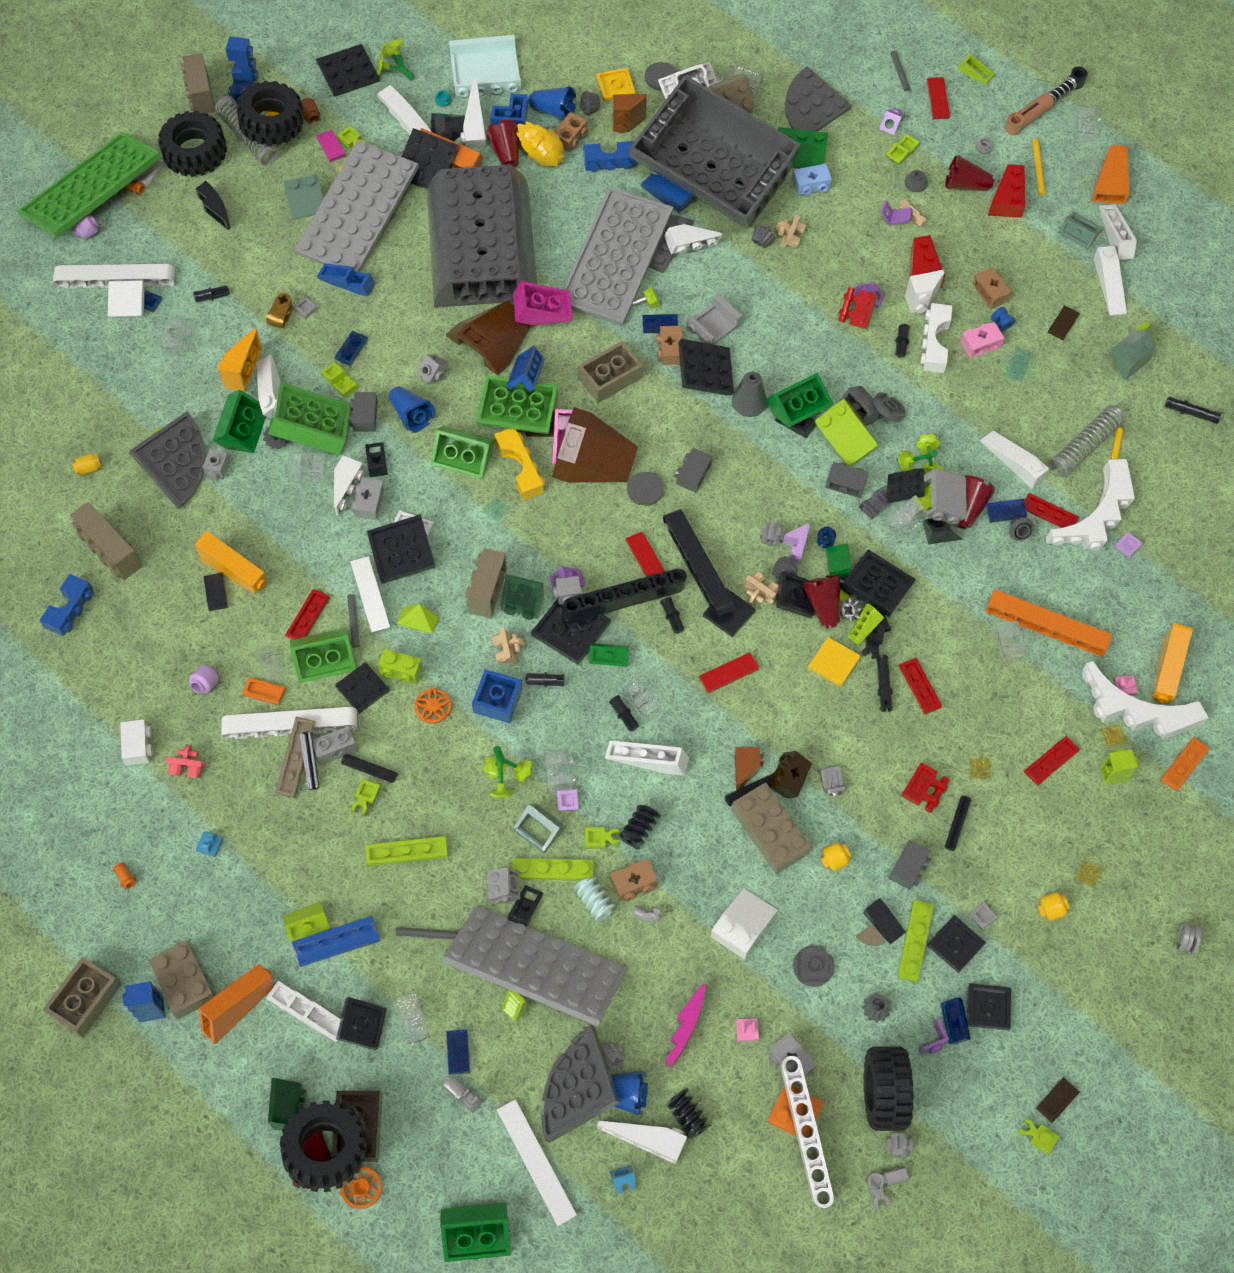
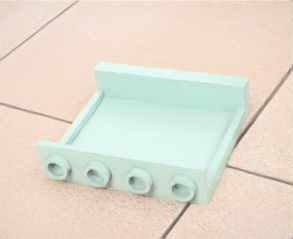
M514 35L449 41L456 97H467L470 95L473 79H477L479 96L508 91L514 93L521 90V78L519 76Z

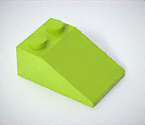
M842 399L815 420L822 433L850 467L879 446L853 406L845 399Z

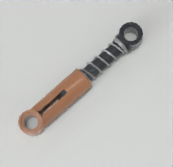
M1080 66L1074 67L1066 80L1060 83V86L1054 87L1049 93H1043L1020 111L1011 113L1007 119L1006 132L1010 135L1020 134L1023 128L1051 109L1056 100H1060L1061 96H1065V93H1070V90L1081 89L1088 75L1087 70Z

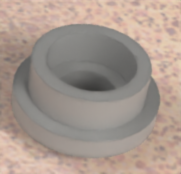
M987 137L981 138L976 143V149L984 154L991 152L993 149L991 139Z

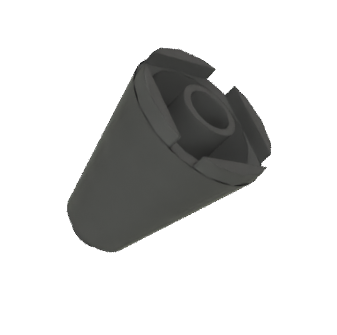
M754 371L746 373L732 396L733 408L742 416H758L767 407V396L759 373Z

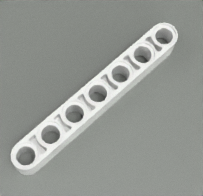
M170 264L60 265L54 268L52 285L56 288H76L77 286H83V288H94V286L107 288L109 287V281H144L145 287L147 285H153V287L171 285L172 287L175 279V267Z
M354 707L227 715L221 719V738L228 740V738L232 737L244 739L247 736H255V738L267 737V735L287 736V734L292 732L295 717L315 721L314 734L326 733V731L332 730L335 732L348 726L349 729L355 731L358 728L357 709Z
M789 1056L781 1062L780 1067L813 1203L820 1208H827L833 1203L834 1197L801 1061L795 1056ZM788 1060L796 1063L795 1072L787 1071L786 1062ZM793 1082L801 1084L802 1090L799 1094L791 1091V1084ZM799 1103L804 1104L807 1108L804 1116H800L796 1112V1106ZM804 1125H808L812 1129V1134L808 1138L804 1137L801 1133ZM809 1147H814L817 1150V1157L813 1160L809 1159L806 1154ZM815 1169H819L823 1174L819 1182L814 1181L812 1178V1172ZM821 1191L826 1192L828 1195V1200L824 1204H820L817 1200V1195Z

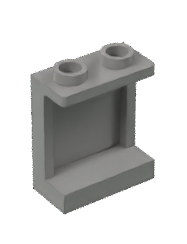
M717 294L713 297V304L696 317L689 316L687 318V329L690 333H695L702 343L715 345L742 324L743 315L722 296Z
M937 468L925 474L924 482L931 483L932 508L926 512V516L933 518V520L946 521L951 525L958 524L966 519V477Z

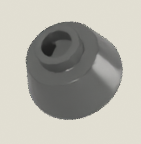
M920 170L912 171L905 178V186L912 192H922L927 188L928 181L926 175Z
M1015 517L1009 524L1010 536L1017 541L1029 538L1034 531V524L1029 518Z

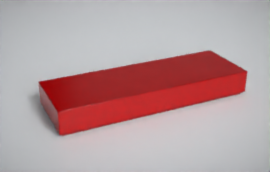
M944 77L927 78L932 119H949L950 113Z
M1028 493L1020 508L1060 528L1074 525L1079 519V516L1031 493Z
M642 531L625 538L627 545L646 577L665 572Z
M312 589L286 632L285 637L291 640L307 637L329 601L330 596Z
M749 652L699 675V679L707 693H711L758 671L759 666Z
M917 658L899 664L898 667L924 715L941 709L942 704Z
M1065 736L1025 769L1024 773L1038 786L1076 755L1080 749Z

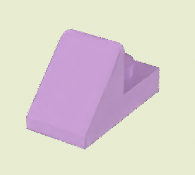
M805 524L785 534L783 537V544L793 546L790 556L794 557L793 559L796 564H800L810 528L809 524Z

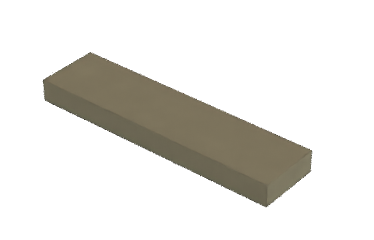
M295 717L275 794L295 798L304 767L300 733L310 731L313 734L315 721Z

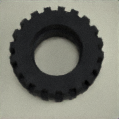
M277 81L254 83V86H248L246 91L244 90L237 100L239 128L253 142L257 141L258 144H267V146H272V144L282 145L283 142L288 143L291 141V138L294 139L302 129V101L298 93L291 87L288 88L284 83L279 84ZM265 111L280 112V114L274 116H265L260 113Z
M184 111L183 114H175V117H170L167 123H164L161 127L162 130L159 131L158 143L164 162H166L169 169H172L177 174L180 172L182 176H187V174H190L191 177H196V174L203 176L206 175L205 172L207 171L210 173L214 171V167H219L221 160L225 159L227 147L220 123L207 113ZM191 139L205 140L201 145L194 148L180 147L184 142Z
M901 1046L871 1047L866 1051L863 1075L865 1111L869 1126L875 1131H905L911 1125L914 1107L912 1068L909 1054Z
M323 1100V1104H317L315 1101L311 1102L308 1108L302 1106L298 1109L297 1115L292 1114L288 1118L289 1124L284 1125L282 1129L283 1135L280 1137V1151L284 1169L286 1172H289V1177L293 1182L298 1181L299 1186L304 1189L310 1186L313 1192H318V1188H324V1192H330L331 1187L336 1186V1189L342 1188L344 1181L350 1183L354 1179V1173L360 1172L362 1162L365 1161L366 1157L365 1130L361 1125L360 1118L357 1115L353 1116L352 1109L349 1107L343 1109L342 1103L339 1102L331 1105L329 1100ZM331 1131L343 1138L345 1143L344 1149L332 1160L324 1162L314 1161L306 1157L302 1151V1146L307 1138L316 1132Z

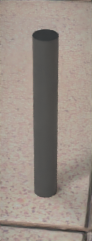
M892 51L890 55L904 91H910V86L896 51Z
M349 594L347 599L352 648L360 647L355 595Z
M396 927V936L454 940L458 934L457 931Z

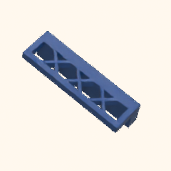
M535 345L517 356L507 383L510 389L520 382L525 385L528 391L536 387L545 358Z
M373 916L292 941L299 966L303 967L380 942Z

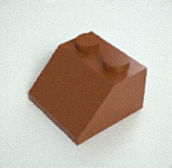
M613 94V132H630L646 119L647 94Z

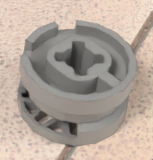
M1183 922L1178 934L1177 950H1187L1188 953L1195 955L1200 945L1202 928L1196 925L1192 927L1189 923Z

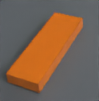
M1193 736L1161 778V781L1177 792L1210 748Z

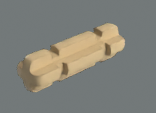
M904 199L898 205L900 209L912 208L911 219L916 221L915 223L919 227L925 225L926 218L910 205L907 200Z

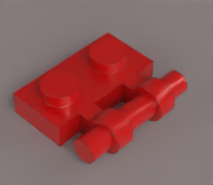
M848 287L847 293L843 297L845 300L842 309L838 313L840 315L838 321L845 323L846 317L851 318L850 325L867 329L878 295L860 290L857 297L854 296L855 289ZM851 302H855L853 312L849 311Z
M921 762L901 797L918 806L924 800L927 802L925 810L932 813L934 807L936 808L939 805L942 793L947 791V785L950 780L945 776L942 777L941 781L937 780L938 771ZM930 786L935 788L933 795L927 793Z

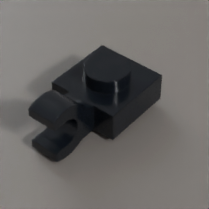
M878 624L866 637V647L863 649L864 656L868 655L870 651L872 653L871 659L879 656V645L883 644L885 626Z

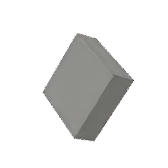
M304 297L293 306V309L306 319L318 310V306L307 297Z
M983 902L969 913V916L981 930L998 918L986 902Z

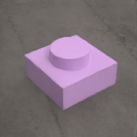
M1127 532L1116 543L1115 547L1130 558L1143 543Z
M577 789L556 791L558 812L579 809Z

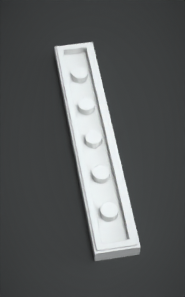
M516 1099L497 1109L507 1132L557 1227L577 1217Z

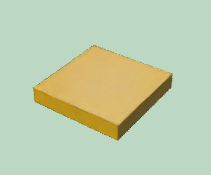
M628 68L596 74L604 101L613 100V94H636Z
M827 637L808 665V668L842 687L861 656Z

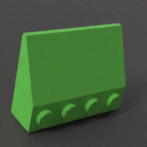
M486 375L476 424L549 434L558 400V385L537 382L536 387L528 391L525 385L520 382L510 389L507 386L509 378Z
M281 382L268 434L340 455L346 441L351 406L349 403Z

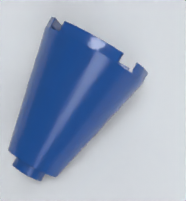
M573 87L537 90L529 95L528 102L532 108L564 120L570 112H575L576 104L573 101L576 98V92Z
M397 386L390 391L389 400L403 426L408 431L416 433L430 424L428 421L431 417L434 418L435 407L430 401L401 386Z
M645 1071L611 1075L620 1101L614 1107L636 1115H642L643 1112L640 1109L641 1107H646L648 1083H644V1077H647V1073Z

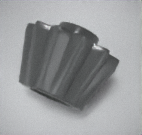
M584 91L580 100L583 112L588 115L599 110L601 103L599 95Z
M755 226L752 241L756 245L766 248L776 239L768 227Z
M266 427V431L263 432L265 436L263 440L266 441V445L272 449L275 447L279 449L281 446H285L287 440L280 437L274 440L273 435L268 434L269 427Z
M784 556L777 560L772 571L775 578L779 579L783 571L797 576L798 569L793 558Z
M875 994L869 995L868 999L864 1000L862 1009L864 1010V1015L868 1016L870 1021L874 1020L877 1023L879 1020L884 1021L885 1017H889L891 1007L889 1001L884 996ZM879 1005L880 1010H876L873 1006Z

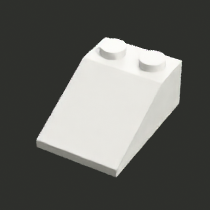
M743 888L711 930L710 937L745 960L778 910Z

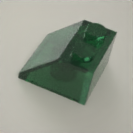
M506 574L501 598V610L508 615H522L523 618L528 620L538 619L544 602L543 583Z

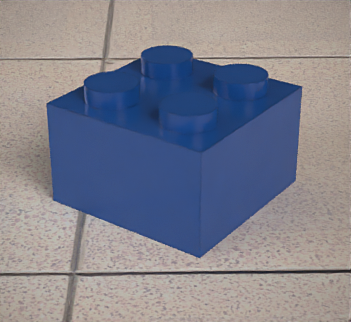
M485 669L472 701L473 713L511 723L523 690L522 680Z

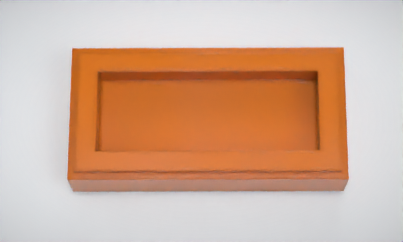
M249 677L242 695L280 706L286 687Z

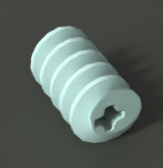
M597 877L585 878L578 882L573 890L578 891L577 896L582 898L583 904H587L586 909L591 911V917H596L595 923H599L612 913L615 904L608 905L607 903L611 898H603L606 894L605 890L598 891L602 885H594Z

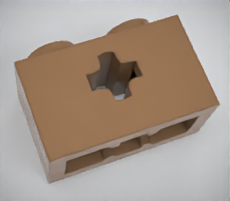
M993 267L975 274L972 284L990 309L1009 302L1012 293L1011 289L1004 283L1001 275Z
M660 326V334H656L657 344H660L658 359H662V365L680 364L678 342L682 339L681 326Z
M648 858L610 874V881L620 901L624 899L625 901H630L636 897V894L640 892L649 893L657 886V878ZM631 879L638 881V884L631 882Z

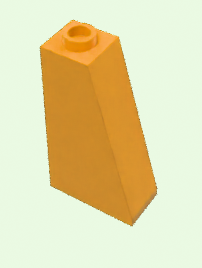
M205 531L195 543L200 560L219 573H223L224 576L254 594L266 586L267 579L261 569L210 532Z
M1173 623L1164 638L1152 699H1156L1160 704H1171L1176 696L1193 631L1191 627Z

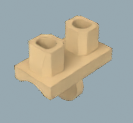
M797 214L789 224L786 219L776 224L778 234L783 236L780 243L781 247L789 245L796 248L800 242V238L794 235V233L800 236L806 226L799 222L800 216Z
M756 572L752 577L748 575L745 579L746 584L744 587L748 589L746 594L751 597L749 603L754 604L758 601L762 604L765 600L773 605L779 585L771 582L767 587L763 585L765 577L760 572Z
M505 627L499 628L500 633L492 637L493 645L496 648L503 646V650L495 654L497 662L499 664L508 662L511 665L518 664L516 653L521 652L520 648L525 645L524 639L518 638L517 634L511 635L510 632H506Z

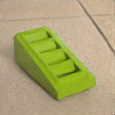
M969 54L957 69L984 85L995 75L972 54ZM985 73H986L987 75H989L988 78H987V77H986V78L983 77V76L985 75Z
M867 604L848 638L856 645H859L884 617L873 606Z
M508 989L502 1008L512 1020L517 1021L527 1012L526 1000L520 994Z

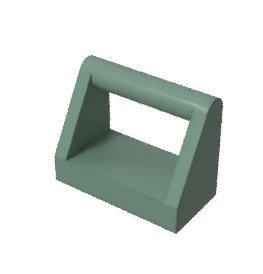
M1072 212L1065 218L1058 233L1089 249L1102 232L1103 227Z
M533 803L527 806L513 827V830L544 854L565 830L566 826L538 804ZM530 816L552 831L545 844L521 827Z

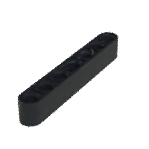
M678 509L663 515L664 524L666 523L669 527L668 531L715 617L718 619L735 612V606L683 511Z
M678 568L570 597L563 604V619L567 622H576L680 593L685 588L687 574L684 570Z

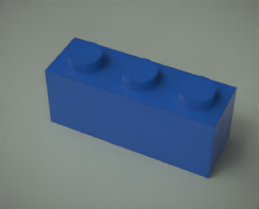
M151 981L125 986V993L122 994L123 1004L127 1006L128 1011L132 1012L133 1017H136L139 1022L165 1018L164 998Z

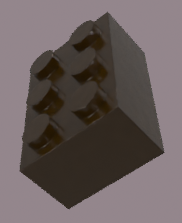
M336 1091V1102L342 1103L343 1109L346 1107L352 1109L353 1116L357 1115L361 1120V1125L364 1127L366 1138V1157L364 1162H378L382 1095L380 1091ZM334 1132L333 1159L342 1152L345 1144L343 1138Z

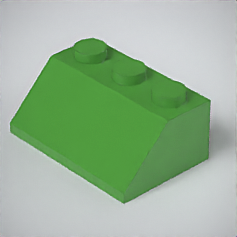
M443 425L436 431L430 465L482 479L492 455L495 439Z
M347 628L290 640V649L299 683L347 673L356 669Z

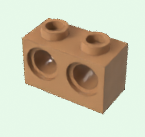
M572 112L566 116L554 131L562 141L565 151L570 153L573 148H577L579 140L588 133L587 120Z

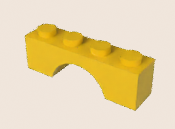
M507 429L494 434L495 444L501 456L514 458L523 466L521 473L516 477V487L523 501L544 493L543 486H545V481L542 475H538V467L535 461H531L530 451L528 447H524L521 433H517L516 429Z

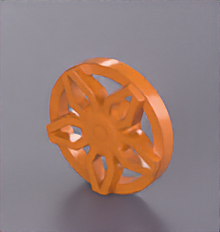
M430 688L423 691L416 698L415 712L423 722L429 724L440 723L451 712V700L444 691ZM448 704V709L445 713L441 707H445ZM418 706L423 709L422 715L419 713ZM433 714L438 717L437 719H429Z
M362 1166L360 1171L370 1173L365 1175L364 1178H362L360 1173H356L359 1179H353V1184H349L346 1187V1181H344L341 1188V1195L344 1201L355 1209L371 1207L378 1201L382 1192V1182L378 1174L373 1169ZM374 1175L372 1181L368 1182L367 1178ZM376 1179L378 1182V1191L374 1187H370L374 1184ZM352 1188L353 1192L349 1193L345 1192V1190ZM372 1190L376 1193V1196L369 1195L368 1193ZM355 1195L354 1204L350 1202L346 1196ZM365 1196H367V1198L373 1199L369 1203L364 1204ZM358 1197H362L360 1205L357 1203Z

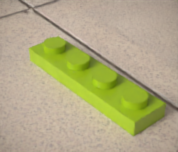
M446 836L365 845L367 867L448 858Z
M513 858L512 869L519 871L520 880L581 881L585 878H593L594 860Z
M915 899L913 901L897 975L899 979L918 983L934 904Z

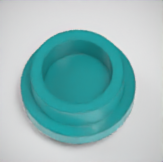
M445 90L438 91L435 96V103L439 106H447L451 103V95Z

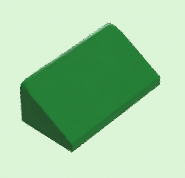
M848 544L827 547L826 555L829 575H839V577L846 578L852 568Z

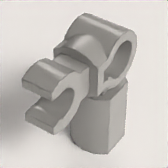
M453 1076L443 1085L459 1102L462 1100L461 1103L472 1113L482 1103L479 1097L470 1092Z
M905 1166L883 1171V1175L872 1173L867 1177V1186L870 1189V1193L874 1195L873 1207L875 1210L879 1209V1199L885 1201L886 1207L890 1206L889 1198L883 1192L885 1191L884 1184L891 1186L909 1180Z

